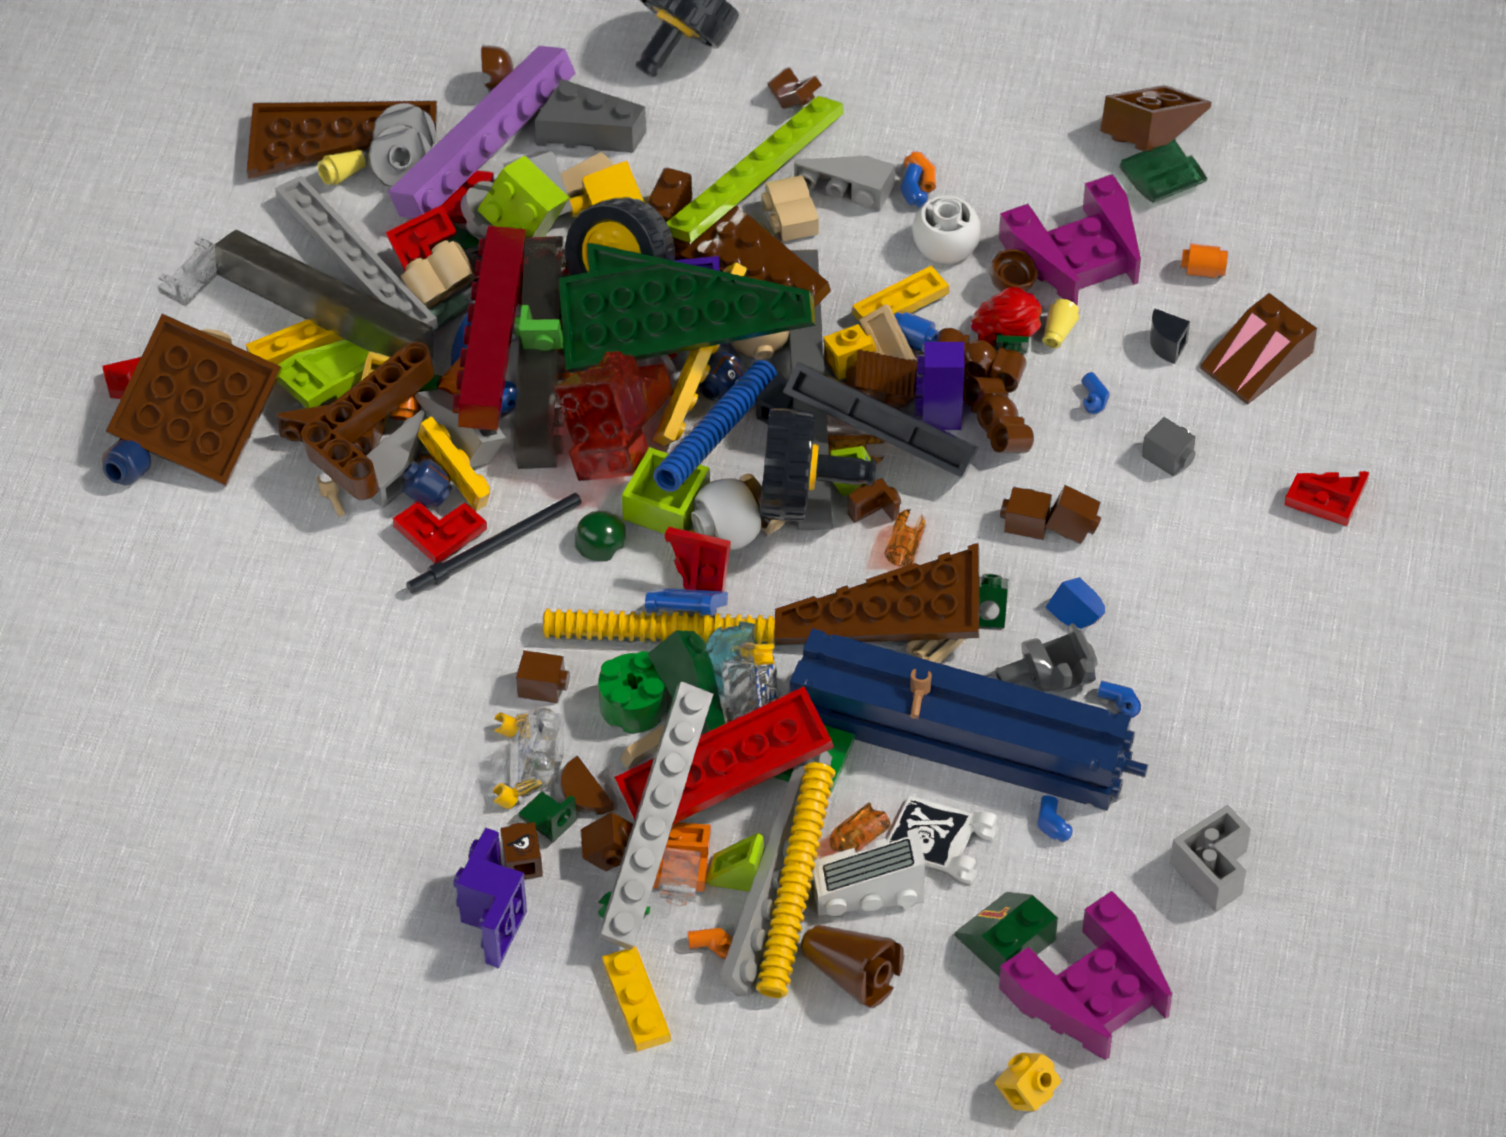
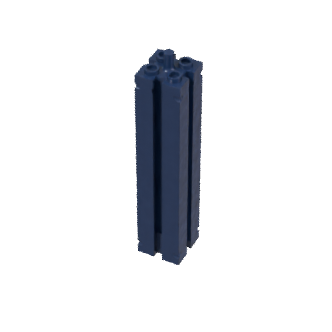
M811 629L803 648V657L801 661L798 660L790 680V693L805 687L824 725L855 734V740L1085 805L1091 803L1094 807L1108 811L1112 798H1119L1123 785V779H1121L1123 772L1145 778L1148 771V764L1132 760L1133 752L1131 748L1135 738V732L1130 730L1132 716L1121 713L1113 714L1107 709L835 634L830 636L824 631ZM916 669L917 679H926L928 671L932 675L931 690L923 696L918 719L910 717L913 703L910 678L911 672Z

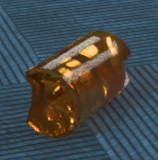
M867 434L828 435L829 455H831L832 450L863 446L867 452L866 444L885 443L882 439ZM869 455L871 459L876 461V464L880 463L885 457L883 455Z
M904 509L897 515L884 553L885 558L890 563L899 567L915 562L926 528V520L923 514H921L913 529L906 525L911 509Z
M869 802L832 830L829 836L830 847L832 850L839 852L854 848L856 853H858L890 828V820L884 811L874 810Z

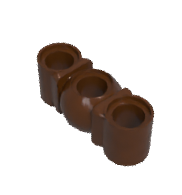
M954 328L940 330L935 342H964L965 377L999 378L1005 386V391L1008 393L1018 388L1027 365V361L1021 353L1015 350H1005L1003 347H1000L997 353L994 347L987 341L974 340L968 342L970 335H963Z
M968 377L964 381L963 401L966 405L971 406L972 413H977V421L987 433L986 436L990 439L992 449L998 453H1028L1034 442L1032 428L1025 424L1023 417H1019L1017 406L1008 397L1009 394L1005 391L1003 382L999 378Z

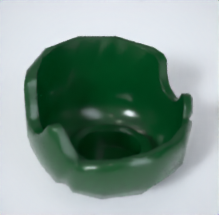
M592 511L581 518L577 525L575 549L583 557L593 561L611 560L615 551L624 547L626 526L617 515L609 511Z

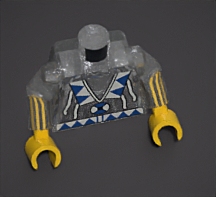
M742 642L736 648L737 656L721 663L727 722L778 699L777 669L775 667V658L772 654L774 644Z
M538 708L517 714L516 718L502 712L496 714L494 719L502 722V725L494 729L495 732L510 738L515 736L518 729H520L518 734V782L515 783L514 788H510L504 783H499L493 789V793L498 795L493 802L503 808L511 809L517 803L519 796L525 798L538 791H553L564 756V716L548 708Z

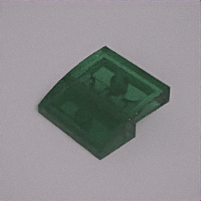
M1175 139L1167 145L1154 147L1153 151H1142L1122 159L1120 163V169L1128 180L1152 203L1205 183L1208 179L1193 155L1187 157Z

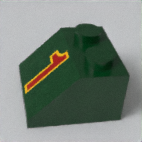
M1005 892L955 932V937L1000 977L1001 965L1027 947H1030L1038 955L1056 941L1058 917L1034 895Z

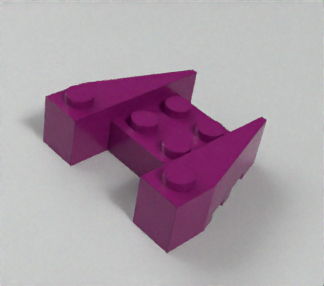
M1113 174L1085 183L1082 209L1088 217L1047 231L1029 203L1000 213L999 240L1006 250L1013 248L1025 251L1036 265L1038 270L1037 279L1041 282L1045 280L1057 289V295L1078 305L1080 289L1125 273L1134 285L1139 282L1141 256L1128 196Z
M1110 891L1084 909L1082 932L1097 947L1058 975H1055L1034 951L1027 947L1001 965L999 989L1023 1014L1032 1019L1034 1017L1039 1018L1049 1024L1051 1030L1060 1035L1063 1033L1083 1043L1082 1047L1104 1060L1110 1058L1111 1033L1150 1006H1153L1166 1019L1169 1017L1172 1001V991L1136 915L1113 891Z

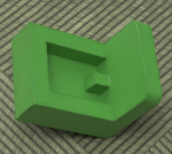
M522 305L521 317L515 318L516 336H521L523 348L542 351L562 349L563 334L559 319L532 320L529 305Z

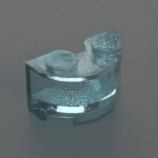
M742 621L738 622V626L728 627L723 630L719 627L709 637L706 652L712 661L719 695L724 698L736 681V677L731 673L733 668L738 665L745 666L750 658L749 655L743 653V649L746 646L753 647L755 645V624Z

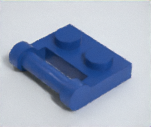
M662 588L647 592L645 597L646 612L655 613L662 609L664 611H696L702 615L713 616L717 612L718 607L728 605V592Z

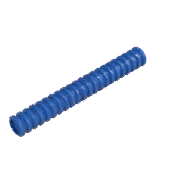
M764 360L754 362L654 470L653 475L655 482L661 489L669 492L677 490L756 404V397L777 375L776 369L772 364Z

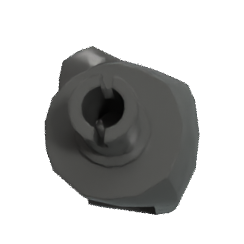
M1072 623L1070 624L1068 634L1042 644L1038 638L1022 642L1023 659L1000 668H995L998 680L1015 684L1030 678L1040 691H1060L1093 683L1096 680L1095 667L1098 665L1095 651L1092 645L1088 643L1084 633Z

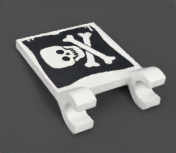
M909 795L887 841L890 843L908 837L907 831L918 828L925 866L948 872L957 880L966 884H972L977 874V870L973 869L975 859L961 854L972 832L983 839L993 841L998 831V826H994L997 816L990 812L973 814Z

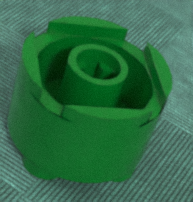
M646 651L622 654L605 661L601 666L598 678L599 704L602 717L612 727L614 724L623 728V731L628 733L645 732L656 727L661 722L660 718L668 709V690L650 660L649 652Z

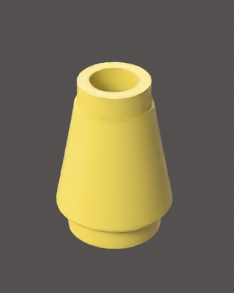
M360 150L324 156L323 160L318 162L319 175L326 185H338L366 167L365 157Z
M1057 299L1054 304L1050 305L1042 339L1045 345L1052 348H1059L1061 346V343L1079 320V308L1075 303L1066 299Z

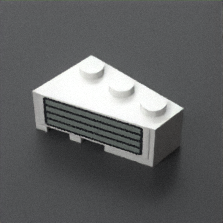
M918 828L907 831L908 837L888 843L887 839L883 838L875 841L876 847L856 853V850L851 848L813 861L815 869L811 871L813 873L811 881L818 916H839L845 912L875 911L883 907L898 905L908 907L915 903L923 902L925 860Z

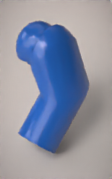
M909 163L900 186V191L907 204L921 208L928 200V194L925 191H921L918 185L923 169L916 164Z
M1089 372L1081 380V383L1089 392L1088 398L1083 399V405L1088 413L1098 414L1105 409L1110 393L1095 373Z
M1103 680L1100 682L1097 697L1114 701L1120 713L1132 716L1131 718L1136 717L1140 713L1141 704L1132 688Z
M1045 795L1041 798L1037 822L1038 828L1054 840L1068 841L1073 833L1072 826L1056 814L1058 799L1054 796Z

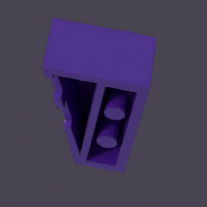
M924 342V355H917V375L922 376H917L916 396L922 397H916V417H922V420L943 430H961L964 342Z

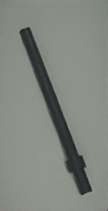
M575 492L444 563L441 561L427 567V572L406 582L408 590L411 594H414L433 583L438 585L449 579L451 573L582 504L580 496Z

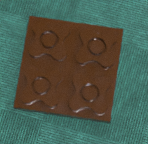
M162 313L106 432L119 439L135 441L150 453L227 487L278 380L282 367Z

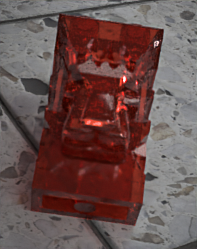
M620 351L607 352L598 366H592L583 374L577 373L554 386L574 445L568 453L578 481L634 475L649 449L642 427L674 393L664 364L638 367L632 355H623Z

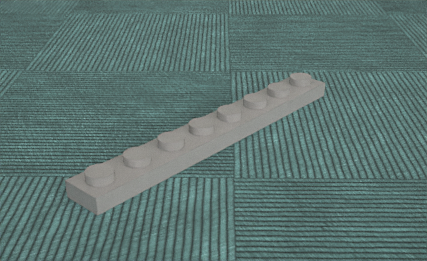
M302 175L275 188L276 198L410 341L437 328V318Z
M682 681L678 684L597 937L628 950L635 946L713 697L712 693Z
M827 751L794 766L720 974L721 979L736 996H749L766 949V941L769 939L768 931L772 929L770 921L774 919L772 912L777 908L775 906V899L779 898L777 889L782 887L779 885V880L781 877H784L781 871L786 866L784 864V858L788 856L786 848L790 846L788 843V839L792 835L790 830L795 825L793 817L797 815L795 807L799 804L797 802V798L801 794L799 788L804 784L802 782V776L806 774L804 766L812 762L824 763L830 766L832 757Z

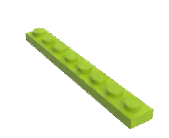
M818 95L670 219L667 225L672 237L692 243L844 114L843 103Z

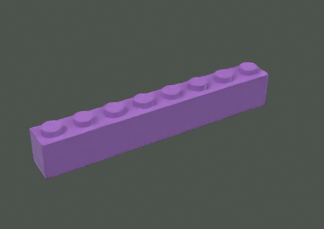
M538 46L387 191L400 217L414 219L442 205L548 101L562 79L569 81L576 74L565 48Z

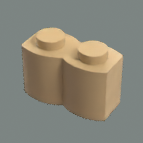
M802 175L765 183L766 192L761 193V200L764 211H770L771 213L769 219L773 234L778 233L782 242L819 234L817 211Z
M454 241L439 243L432 249L433 254L425 260L419 258L412 261L406 266L407 271L401 275L406 286L428 309L438 305L452 293L475 280L474 267L460 244Z

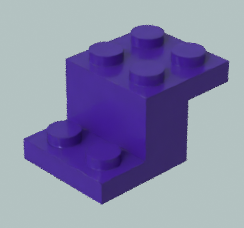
M485 827L479 840L474 839L470 846L469 860L465 868L460 867L454 879V887L457 888L456 906L459 907L461 922L482 930L481 948L484 949L485 962L487 965L499 968L527 913L524 873L502 866L499 833Z

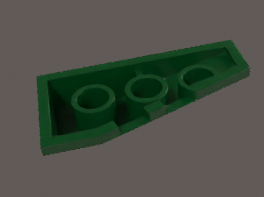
M676 630L651 650L648 656L672 699L681 681L713 694L701 735L726 724L712 661L705 650L706 644L695 631Z

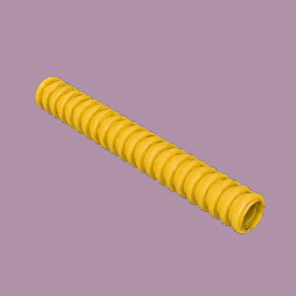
M546 608L543 613V635L546 639H549L551 635H555L556 639H560L561 636H566V639L576 636L577 640H581L582 636H587V640H592L593 637L603 640V637H608L609 641H613L614 637H619V641H624V638H629L630 641L640 638L641 642H645L646 638H650L651 642H656V639H661L662 642L676 630L695 631L704 640L705 644H708L709 640L714 641L715 644H719L720 641H725V644L735 641L736 645H740L741 641L746 642V645H751V642L773 644L775 641V619L773 615H769L768 619L763 618V615L752 618V615L749 614L747 618H742L741 614H737L736 617H731V614L721 617L718 613L715 614V617H710V615L699 616V613L689 616L687 612H684L683 616H678V612H673V615H668L667 612H662V615H657L655 612H652L651 615H646V611H641V614H636L635 611L625 614L624 610H620L619 614H615L614 610H610L609 613H604V610L594 613L592 609H589L588 613H583L582 609H578L577 612H572V609L562 612L561 608H557L556 612H551V608Z
M812 762L804 766L806 774L802 776L804 784L799 788L801 793L797 798L799 804L795 807L797 815L793 817L795 825L790 830L792 834L788 839L790 846L786 848L788 856L784 858L786 866L781 871L784 877H781L779 880V885L782 887L777 889V895L779 896V898L775 899V906L777 908L773 910L772 915L774 919L770 921V927L773 929L768 931L770 940H767L765 944L768 950L763 953V958L766 961L761 963L763 971L758 976L761 982L756 985L757 991L771 998L786 997L788 995L786 986H789L791 982L788 976L793 973V968L790 965L795 963V957L793 956L797 953V946L795 944L799 943L800 940L797 934L802 931V926L799 923L804 921L802 913L807 908L804 902L808 901L809 898L806 892L811 889L809 881L813 879V873L811 872L815 869L813 861L818 856L815 850H818L820 847V842L817 840L822 838L820 830L824 828L823 819L827 815L824 809L828 808L829 802L827 799L831 796L829 789L833 787L831 779L835 777V770L824 763Z

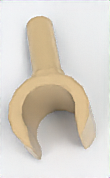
M318 476L317 481L320 494L331 500L338 517L345 515L337 494L339 492L338 484L332 478L329 482H323L320 476Z

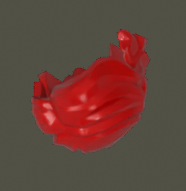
M1019 287L1004 289L997 295L992 296L991 299L983 302L975 311L974 318L971 320V330L978 334V340L987 341L992 346L996 345L998 333L1005 336L1031 337L1041 326L1042 306L1032 293H1027Z

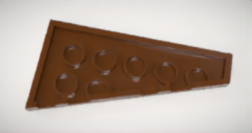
M437 100L253 103L247 177L251 179L322 161L324 156L369 149L373 141L375 120L384 110L396 104L408 103L419 107L422 111L424 110L432 118L437 131Z
M737 205L692 243L673 237L675 247L674 260L719 256V266L722 272L726 267L736 262L747 268L744 274L745 277L809 290L813 294L814 308L831 292L829 282Z
M979 542L967 546V550L952 555L950 552L938 555L937 560L921 565L913 563L868 578L866 583L851 588L846 585L837 588L835 593L820 598L812 596L776 608L775 644H806L812 628L824 631L830 636L835 634L860 642L979 638Z

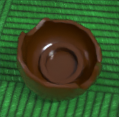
M482 45L481 69L483 73L491 76L490 82L485 83L489 93L513 71V62L509 52L504 48Z
M1012 248L999 251L991 262L989 274L992 284L1000 292L1010 287H1019L1027 292L1033 287L1038 276V270L1033 259L1025 251Z

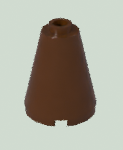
M816 925L812 929H808L802 937L801 947L803 948L804 957L861 1005L874 1008L883 1003L894 989V987L889 985L893 975L895 974L900 977L904 962V951L902 945L892 938L824 925Z

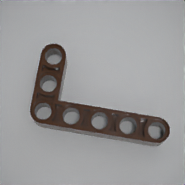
M412 342L405 345L302 428L301 436L310 461L356 499L367 500L374 497L379 490V482L373 462L352 443L433 378L434 368L429 348L421 342Z

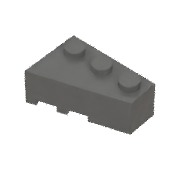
M562 79L535 119L536 145L546 146L547 142L564 143L566 148H575L576 144L592 145L595 150L633 153L646 133L645 106Z

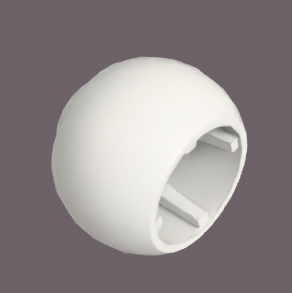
M951 195L937 196L924 203L916 213L912 225L913 239L919 251L926 258L941 264L957 263L967 258L977 247L981 236L980 219L975 209L967 201Z
M734 478L714 480L705 485L694 499V512L691 513V519L696 533L730 540V551L743 548L750 544L758 535L761 529L759 509L751 491L744 482Z

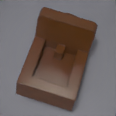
M787 67L767 83V86L784 109L798 104L800 107L808 104L815 98L813 93L822 84L816 75L799 81L792 69Z
M882 478L874 481L872 486H859L848 495V515L856 523L883 509L890 519L894 521L899 518L900 495L894 487H889Z

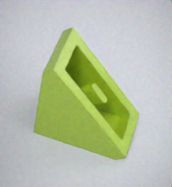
M756 833L714 853L706 883L714 887L750 892L765 850L763 836Z

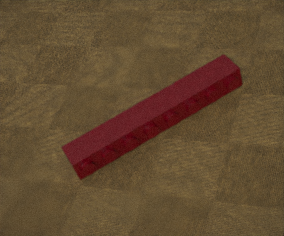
M488 226L486 238H480L478 257H482V260H476L475 279H479V281H473L471 300L475 301V304L469 303L467 321L472 324L471 326L465 325L464 345H468V348L461 349L460 367H463L464 371L458 370L456 390H460V394L454 393L452 412L458 413V427L498 431L525 258L526 229Z

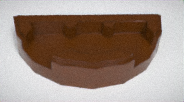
M575 756L566 764L561 773V791L564 798L567 799L570 795L574 796L577 811L582 809L587 812H596L597 815L614 811L613 802L579 756Z

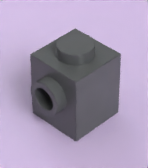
M1163 417L1144 436L1142 457L1174 476L1182 467L1187 468L1193 462L1196 455L1194 451L1196 436L1191 434L1188 429L1180 427L1166 417Z

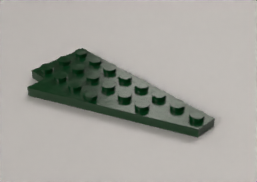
M594 243L587 244L589 272L559 278L565 370L569 373L816 326L814 298L809 290Z

